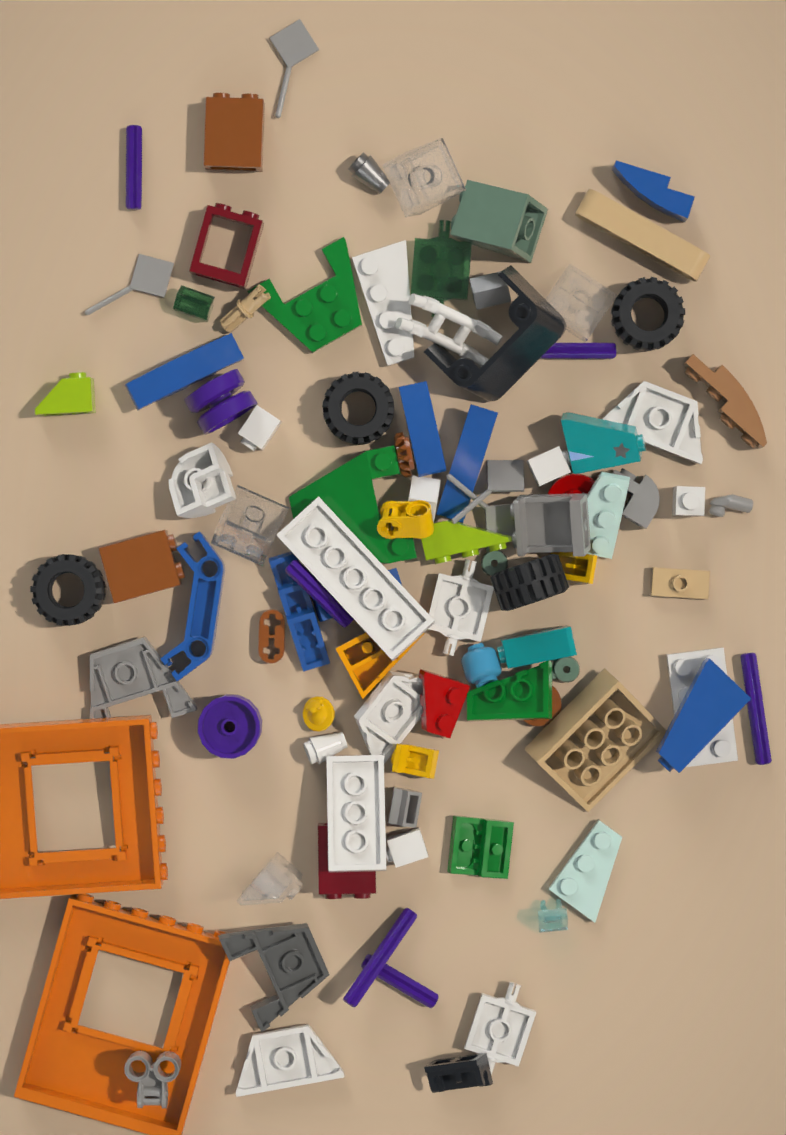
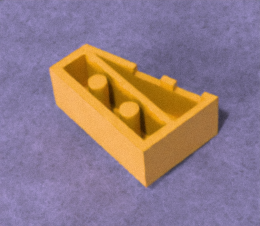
M366 632L336 648L362 699L424 633L394 661L387 656Z

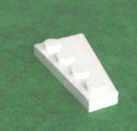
M406 240L352 257L387 367L414 358L413 334L396 328V321L399 317L412 320L411 305L409 304L410 288Z

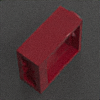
M216 203L215 207L207 205L189 272L195 276L246 290L264 222L259 220L260 215L243 210L242 214L231 212L232 207L225 204ZM214 216L253 227L241 273L201 263Z

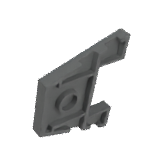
M307 923L218 935L229 962L258 950L276 990V995L250 1006L261 1032L269 1028V1023L279 1015L283 1016L289 1010L288 1007L297 999L305 997L330 975Z

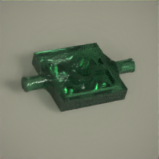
M439 220L438 237L431 239L415 238L411 294L431 297L440 301L443 305L444 301L452 299L467 300L472 242H460L449 238L451 223L449 220H446L445 231H443L444 220Z

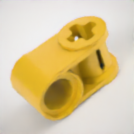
M423 500L387 501L381 506L380 515L382 519L377 524V531L382 537L387 539H422L433 534L431 505Z

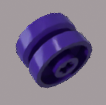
M238 369L211 379L184 399L191 413H199L208 408L210 409L202 414L197 421L204 435L222 428L258 405L251 391H242L234 396L232 395L241 389L245 383Z
M226 694L215 698L203 709L198 719V734L201 743L210 753L220 758L234 759L245 755L257 744L262 733V718L259 709L251 700L241 695ZM228 721L235 724L233 732H229V729L225 730L224 728Z

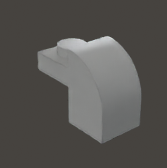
M623 468L620 472L613 470L612 474L630 477L627 493L631 494V497L624 506L622 516L641 528L647 529L659 507L660 496L656 484L647 475H643L640 482L637 483L635 482L636 476Z

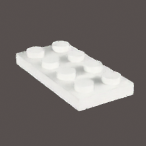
M723 647L666 654L674 716L702 662L706 658H710L727 674ZM733 718L686 767L738 761Z
M384 755L326 756L329 872L386 871Z

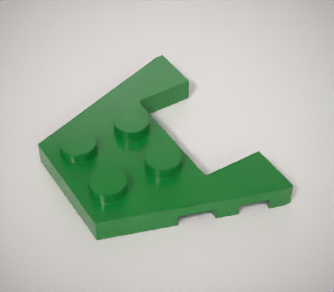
M344 237L322 249L335 276L284 304L270 278L259 284L266 289L264 294L268 292L271 296V299L267 300L262 307L312 353L362 326L347 243ZM257 286L253 287L247 292L250 294Z

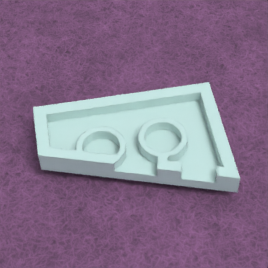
M598 820L549 887L550 891L594 923L599 913L622 836Z

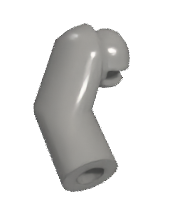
M733 494L717 497L710 502L711 508L709 512L711 515L718 517L725 515V508L750 513L753 507V500Z

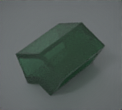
M181 285L177 292L173 309L208 322L215 297Z

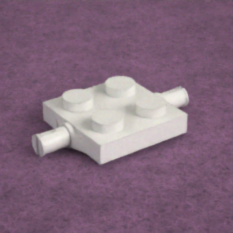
M465 559L462 576L438 574L429 615L435 620V623L429 629L438 631L447 637L442 652L444 654H448L449 646L452 644L449 655H455L458 639H471L481 642L494 588L473 579L476 561L471 562L470 571H468L470 560Z
M509 982L505 998L481 994L464 1049L478 1054L487 1053L491 1075L496 1062H506L519 1067L536 1016V1010L521 1006L516 1002L521 985L517 983L515 985L514 982Z

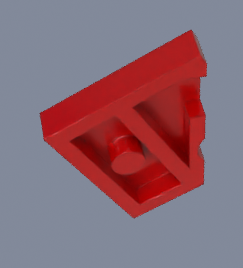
M420 669L419 678L422 679L423 694H420V705L423 709L421 715L422 729L436 735L451 738L470 685Z

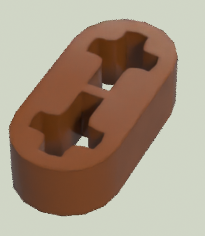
M274 609L264 612L259 621V656L263 661L270 664L281 660L285 651V617L280 611ZM270 614H275V618L281 622L280 625L275 626V635H270V627L264 623L265 619L270 618ZM269 638H274V646L280 650L279 653L274 655V659H270L268 653L263 651L264 648L269 647Z

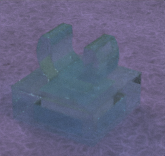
M556 899V909L552 910L546 908L545 900L541 901L540 911H538L539 933L568 930L567 908L562 909L560 899Z

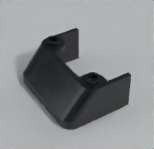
M512 265L502 270L498 276L518 295L509 307V317L519 329L481 368L470 358H459L456 360L444 347L436 343L424 351L456 385L487 401L500 399L563 336L566 330V322L562 315Z

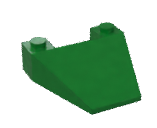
M394 445L365 451L289 496L293 519L319 496L380 563L390 564L417 558L413 538L387 539L382 537L377 531L380 516L372 480L400 475Z

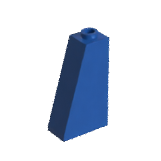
M706 658L702 662L656 750L661 756L658 762L669 772L674 768L680 773L751 700L710 658Z

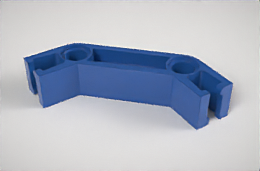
M200 531L193 536V540L201 542L207 552V556L201 558L199 562H196L187 552L188 545L186 542L176 548L194 572L184 641L160 658L164 665L167 664L169 667L173 664L170 658L184 651L191 660V663L181 672H176V670L171 672L176 681L181 680L208 660L214 650L225 564ZM209 560L214 561L218 566L217 573L212 577L206 576L203 572V565ZM199 640L205 644L206 651L203 656H195L192 653L191 645L194 641Z

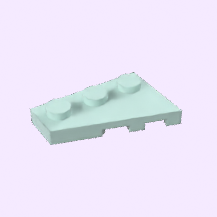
M601 472L588 492L591 550L587 554L612 559L630 477Z

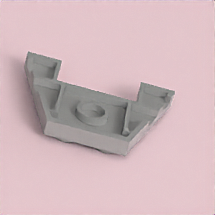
M145 636L90 654V719L109 718L111 714L108 707L161 690L164 693L172 718L196 711L197 706L180 682L176 681L172 676L171 670L167 665H164L160 655Z

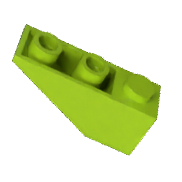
M451 520L434 523L433 534L421 539L426 560L434 559L435 564L452 561L451 555L462 553V558L479 555L478 549L489 547L490 552L506 549V542L512 541L511 536L460 522L453 524Z

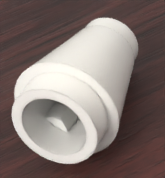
M342 732L311 737L309 741L303 743L311 764L316 762L321 764L326 761V756H334L348 747Z

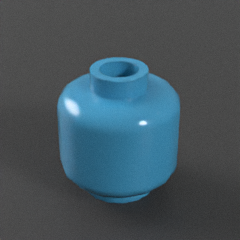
M483 643L469 646L467 648L468 652L461 658L466 680L471 684H475L476 687H481L498 680L497 677L501 674L502 668L496 650L492 647H484Z

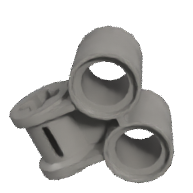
M136 1051L130 1055L125 1063L124 1071L128 1079L138 1082L137 1108H143L144 1105H159L162 1108H167V1082L173 1081L181 1069V1059L176 1053L171 1051L163 1052L158 1056L156 1062H153L150 1055L144 1051ZM134 1060H141L146 1065V1070L138 1073L133 1070L131 1063ZM165 1060L171 1061L175 1066V1071L165 1073L160 1068V1063Z

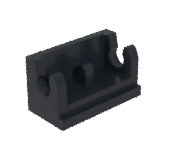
M487 1053L437 1059L424 1067L432 1093L477 1086H490L493 1084Z

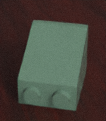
M467 180L465 187L460 192V204L457 214L452 218L450 234L462 242L531 263L548 208L529 194Z

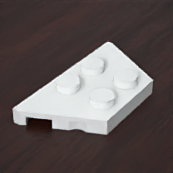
M643 381L603 418V420L636 426L637 434H643L646 444L702 464L703 455L701 453V434L698 422V402Z
M389 671L354 715L369 754L384 755V764L396 749V745L404 740L421 718L423 709L420 705V694H423V685L419 674Z
M309 1024L256 1033L251 1038L237 1086L236 1097L344 1078L345 1075L343 1069Z

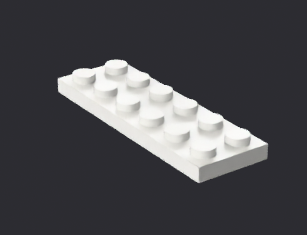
M319 496L277 534V537L392 661L435 623V620Z

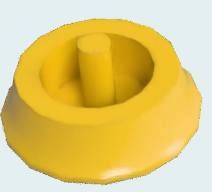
M316 696L310 698L305 703L303 719L308 728L321 732L333 723L335 710L329 700Z

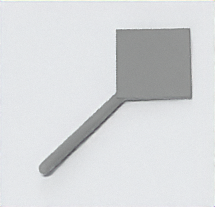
M300 19L269 38L287 65L275 114L276 118L281 117L292 67L319 51V48Z
M139 254L131 284L87 309L85 314H92L132 290L165 298L174 263Z
M487 460L488 489L458 513L451 522L453 524L457 523L492 492H524V461Z
M447 474L446 478L473 501L477 498L473 492L455 477ZM481 501L478 504L485 510L486 530L513 536L515 521H512L510 517L512 503L488 506L485 502Z

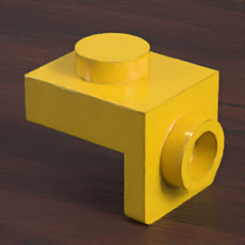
M397 744L391 757L392 772L434 779L439 750L411 744Z

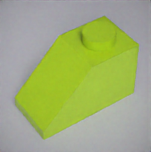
M85 372L69 373V378L61 379L35 408V415L53 416L96 413L94 379L86 377Z

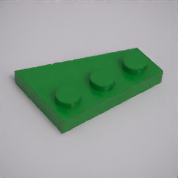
M552 662L540 663L539 666L522 670L515 673L516 675L503 680H496L468 691L467 720L552 719Z

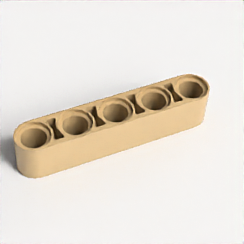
M588 189L575 213L578 218L691 281L697 282L710 259V255L702 249L593 189Z

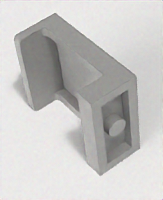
M587 493L519 495L511 504L510 517L512 521H515L512 543L513 547L517 548L518 556H525L527 553L573 552V556H585L591 550Z

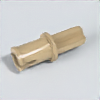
M258 285L243 300L239 299L236 302L237 305L220 320L222 328L228 333L233 332L247 318L251 319L254 317V312L267 300L271 299L268 292L264 294L266 289Z

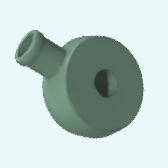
M485 547L487 552L481 560L482 570L487 575L492 576L494 573L507 569L508 560L505 554L499 550L490 552L489 547ZM492 560H496L498 562V565L496 567H493L491 565Z
M571 656L557 659L552 670V680L557 678L564 683L574 681L580 673V666L577 660ZM565 666H569L570 668L569 672L567 673L563 671V668Z

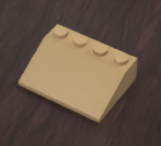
M604 668L524 749L560 786L589 812L664 737L667 730Z

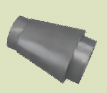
M364 152L348 168L353 173L352 177L374 191L376 190L379 194L391 182L371 155L368 157Z

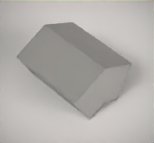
M500 272L469 279L477 310L511 302L509 287L498 276Z
M394 787L388 823L416 828L422 793L411 789Z

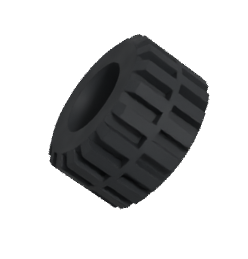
M643 277L627 284L618 294L611 310L612 326L616 329L617 337L620 336L625 345L629 344L638 351L640 349L645 351L658 350L669 344L679 334L684 324L685 308L682 305L684 301L682 296H678V290L668 285L669 282L657 280V277H651L650 279ZM642 298L654 299L663 308L664 321L659 328L653 331L640 329L632 319V307Z
M359 371L344 374L341 378L331 383L330 388L325 393L322 405L324 420L331 432L342 441L354 445L368 444L379 439L389 429L394 417V401L387 385L377 376L374 377L366 372L359 373ZM353 392H364L370 395L375 402V414L364 425H353L343 417L342 403Z
M62 554L46 560V563L41 564L37 568L38 572L33 575L32 580L34 582L33 586H30V592H33L32 602L33 605L36 604L37 612L46 617L47 621L61 626L81 624L94 617V614L102 607L101 603L102 600H105L106 595L104 593L106 585L105 581L102 580L101 576L103 575L101 571L95 567L96 565L92 561H88L82 556ZM64 573L77 575L84 584V596L81 602L72 607L60 605L53 596L54 581Z
M550 554L502 570L490 577L502 611L514 610L564 593L569 588L561 561L556 554Z

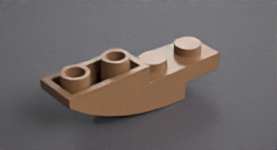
M692 354L683 364L687 368L685 374L694 382L698 383L700 380L708 387L706 392L715 401L719 402L722 400L725 402L718 409V412L722 415L719 419L730 429L736 427L743 434L741 439L751 448L755 446L759 449L763 448L767 444L762 422L752 400L741 384L723 365L713 372Z

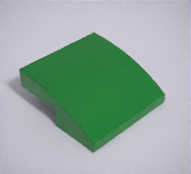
M453 815L447 872L508 879L514 822Z

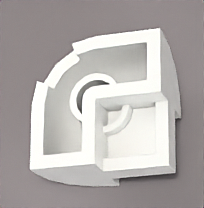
M212 442L179 458L180 462L175 467L172 478L168 479L176 514L182 518L207 516L215 513V508L236 499L230 479L233 476L231 468L224 454Z

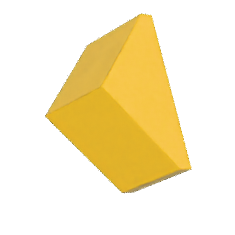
M573 552L550 553L559 556L567 580L593 584L597 555L573 556Z

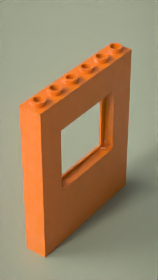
M152 715L0 724V899L162 888L163 880H168L167 863H162L161 852H166L165 835H160L159 824H164L163 807H158L157 796H162L161 778L156 779L155 768L160 767L159 750H154L153 739H158L157 722H152ZM110 761L116 848L38 853L31 766Z
M90 894L72 895L68 899L14 1097L149 1135H182L230 964L218 935L225 934L226 932L215 930L214 934L203 931L204 927L198 924L187 923V926L176 924V919L169 916L160 915L159 919L148 916L149 912L144 909L133 907L132 911L122 909V904L115 901L105 900L104 903L94 901V896ZM99 950L184 973L163 1048L78 1025ZM144 1051L150 1055L153 1062H156L160 1054L167 1051L174 1052L180 1057L181 1069L179 1074L173 1081L167 1082V1108H162L159 1105H144L143 1108H137L138 1082L128 1079L124 1071L125 1063L132 1053ZM134 1060L131 1063L133 1070L138 1073L146 1070V1065L141 1060ZM165 1060L160 1063V1068L165 1073L175 1071V1066L171 1061Z

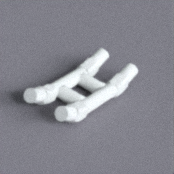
M417 294L410 295L409 304L435 314L429 326L427 327L421 322L401 317L396 321L397 329L423 337L459 354L463 358H470L479 367H482L489 359L464 343L470 331L484 339L486 338L497 346L503 339L501 334L494 331L492 327L484 322L464 315L431 297ZM445 318L461 325L453 339L438 332Z

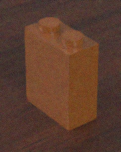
M213 93V97H206L204 167L206 170L263 172L264 99L258 98L259 95L247 93L242 94L241 98H230L228 93Z
M162 530L99 548L114 603L182 585L181 579L185 578V573L181 561L176 563L173 552L177 551V544L173 534L168 535L167 530Z

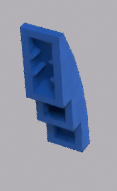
M232 333L128 382L125 384V387L138 411L242 361L244 357Z
M472 404L470 405L449 474L471 492L474 491L498 412ZM447 479L436 515L453 519L469 505L471 498ZM465 516L461 518L458 522L463 523Z
M287 552L269 558V563L304 672L330 664V660L310 595L285 571L292 561H299L292 552Z

